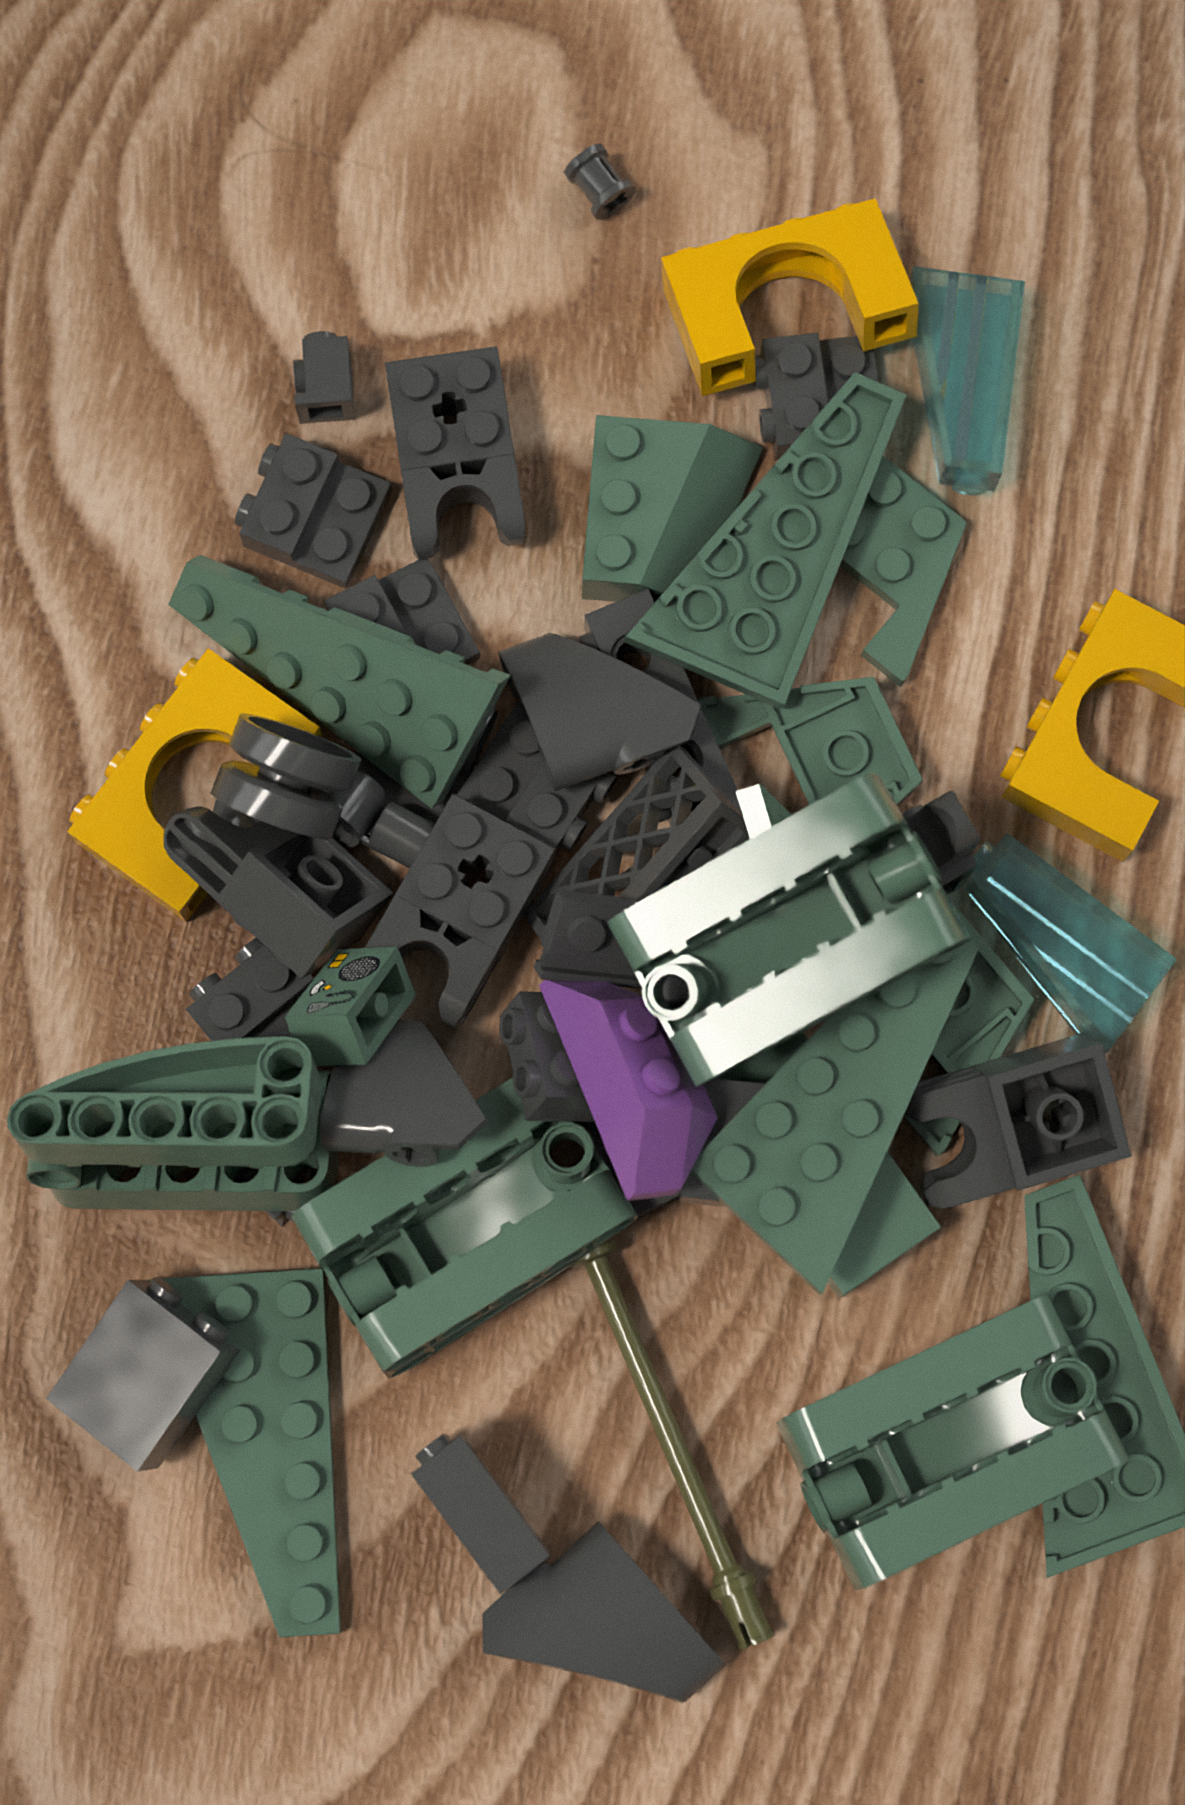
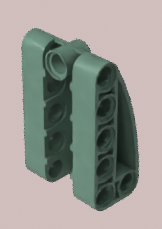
M874 773L866 774L842 786L627 908L607 922L643 988L642 996L645 1006L653 1015L660 1019L696 1087L789 1040L971 940L939 882L942 880V877L931 854L915 831L911 832L881 776ZM672 974L683 977L689 987V998L680 1009L669 1006L663 996V985Z
M256 1037L197 1042L146 1051L104 1062L62 1077L22 1096L10 1107L7 1116L9 1131L28 1157L27 1181L36 1186L50 1189L59 1203L73 1209L296 1211L313 1198L337 1184L340 1152L326 1151L323 1148L320 1137L321 1111L332 1072L318 1071L306 1044L297 1038ZM129 1167H141L139 1174L132 1180L127 1182L118 1181L119 1176L124 1170ZM186 1168H200L199 1173L192 1180L183 1183L176 1182L177 1176ZM245 1168H259L258 1174L249 1182H234L238 1173ZM306 1168L318 1169L317 1175L311 1181L303 1184L293 1183L294 1177L301 1170Z
M513 1078L475 1100L488 1123L462 1148L440 1149L438 1161L428 1167L406 1166L396 1163L384 1155L313 1198L291 1216L316 1261L329 1278L327 1282L351 1323L354 1326L356 1325L357 1330L380 1369L388 1378H393L406 1372L497 1315L593 1251L638 1217L595 1148L590 1134L582 1127L581 1123L572 1121H526L521 1099L516 1095L513 1088ZM564 1140H573L579 1143L585 1151L582 1161L571 1168H562L551 1160L553 1148Z
M1048 1294L1035 1298L803 1407L776 1423L803 1480L800 1486L808 1508L821 1531L828 1533L854 1590L863 1589L1130 1461L1096 1394L1097 1382L1095 1375L1087 1364L1079 1360ZM1056 1372L1067 1374L1075 1382L1077 1394L1072 1404H1064L1058 1401L1052 1394L1050 1387L1051 1379Z

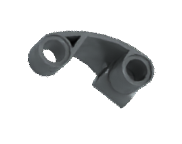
M548 633L498 651L504 673L511 675L508 685L515 700L521 699L537 738L543 765L554 791L613 770L615 774H626L640 770L663 757L665 750L690 741L701 704L612 656L553 633Z
M493 709L446 798L433 809L357 752L356 755L361 758V762L351 789L345 791L321 789L337 799L343 807L332 838L342 847L352 848L361 843L410 868L451 795L458 794L471 774L493 728L498 711Z
M398 1020L366 1065L334 1066L321 1111L320 1137L323 1148L329 1152L379 1154L384 1151V1154L396 1163L412 1167H428L438 1161L440 1149L462 1148L488 1121L425 1024L421 1020Z
M599 1521L554 1563L539 1564L512 1585L482 1613L483 1653L485 1655L579 1673L653 1693L675 1702H687L726 1665Z

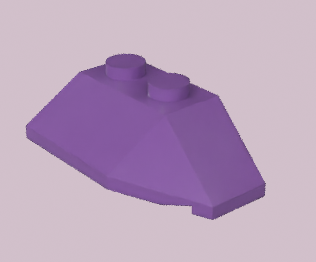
M545 979L539 985L627 1201L675 1195L683 1187L717 1120V1115L704 1085L695 1086L660 1019L653 1015L645 1006L643 996L608 982Z

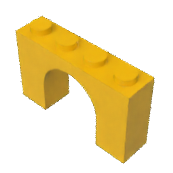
M876 198L859 203L843 204L834 210L805 218H792L782 224L754 232L737 233L725 240L699 247L683 248L674 254L661 257L663 292L701 396L756 382L755 348L740 307L753 290L774 279L805 277L819 281L831 288L843 301L863 352L917 337L919 303Z
M1114 589L1105 605L1094 600L1079 628V631L1088 635L1079 653L1071 649L1067 650L1052 678L1061 683L1057 694L1052 702L1044 697L1041 698L1026 728L1035 732L1026 751L1018 746L1014 748L1000 777L1009 781L1001 798L1123 862L1134 850L1159 800L1106 773L1090 760L1082 748L1077 734L1076 717L1081 699L1098 687L1111 683H1132L1150 689L1185 708V625Z
M207 648L199 660L193 657L182 667L174 682V685L178 688L165 705L159 702L149 710L139 728L143 732L130 750L123 748L112 758L104 774L108 779L95 796L87 794L76 805L69 818L72 826L67 831L79 846L186 923L208 895V892L183 871L168 856L164 848V828L156 820L152 800L154 785L163 766L175 754L196 744L221 743L230 746L229 742L241 713L273 719L323 738L318 725L209 648Z

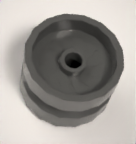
M241 713L229 744L238 755L251 763L244 761L222 763L210 794L227 806L267 824L305 836L332 839L343 807L337 799L321 789L329 791L351 789L361 758L350 750L305 730L266 717Z

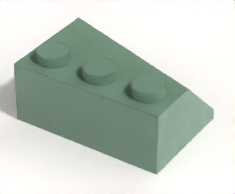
M596 415L582 578V599L617 602L649 589L655 603L739 506L748 481L761 456L763 447L711 424Z

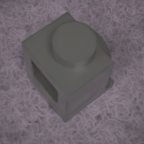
M317 331L305 335L304 339H302L303 359L293 360L296 391L294 399L299 423L356 420L352 361L348 337H337L335 333L327 331Z

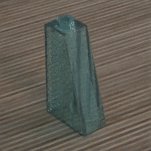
M913 266L909 281L919 303L917 337L913 338L938 482L942 485H950L955 492L965 495H981L986 490L995 491L1003 472L1025 281Z
M1006 833L997 846L986 840L974 856L978 865L972 872L975 875L967 884L965 890L1075 1035L1085 1033L1102 1043L1104 1053L1106 1054L1177 959L1010 834Z

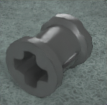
M601 143L594 144L575 156L564 170V174L571 184L577 183L592 203L591 213L598 220L605 219L618 212L633 198L636 192V187L630 180H623L608 161L609 154Z

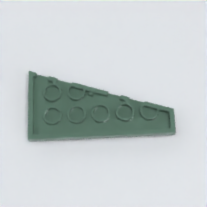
M854 372L622 641L778 709L782 708L786 704L907 395Z
M198 555L186 562L168 604L170 607L431 809L444 801L511 675L493 668L488 672L464 664L465 657L447 650L438 654L415 645L411 636L336 607L329 611L307 603L308 596L292 590L281 593L261 585L256 576L202 555Z
M972 940L828 1018L704 1148L690 1171L696 1179L820 1296L825 1290L979 950V946Z
M1080 1174L1024 1195L1030 1301L1048 1294L1079 1360L1087 1364L1095 1375L1097 1382L1096 1394L1130 1461L1042 1503L1047 1578L1185 1527V1433ZM1056 1372L1051 1379L1050 1387L1052 1394L1058 1401L1064 1404H1072L1077 1394L1076 1384L1067 1374Z
M323 1269L164 1278L162 1280L172 1285L183 1295V1299L180 1302L182 1306L195 1316H198L199 1313H204L220 1322L229 1331L226 1340L240 1350L197 1412L196 1418L278 1636L295 1637L340 1634L342 1630L325 1272Z

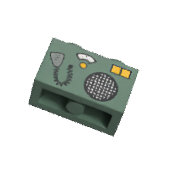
M398 947L337 949L287 1013L285 1019L291 1038H297L306 1044L316 1066L366 1065L415 998L416 994Z

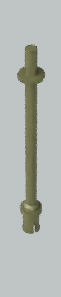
M616 1240L601 1244L569 1266V1268H579L584 1265L714 1570L713 1587L708 1590L713 1601L720 1600L737 1640V1647L739 1650L749 1648L750 1644L754 1646L773 1637L775 1633L770 1628L754 1590L753 1584L758 1581L753 1570L746 1571L744 1566L736 1563L607 1259V1255L613 1253L618 1248Z

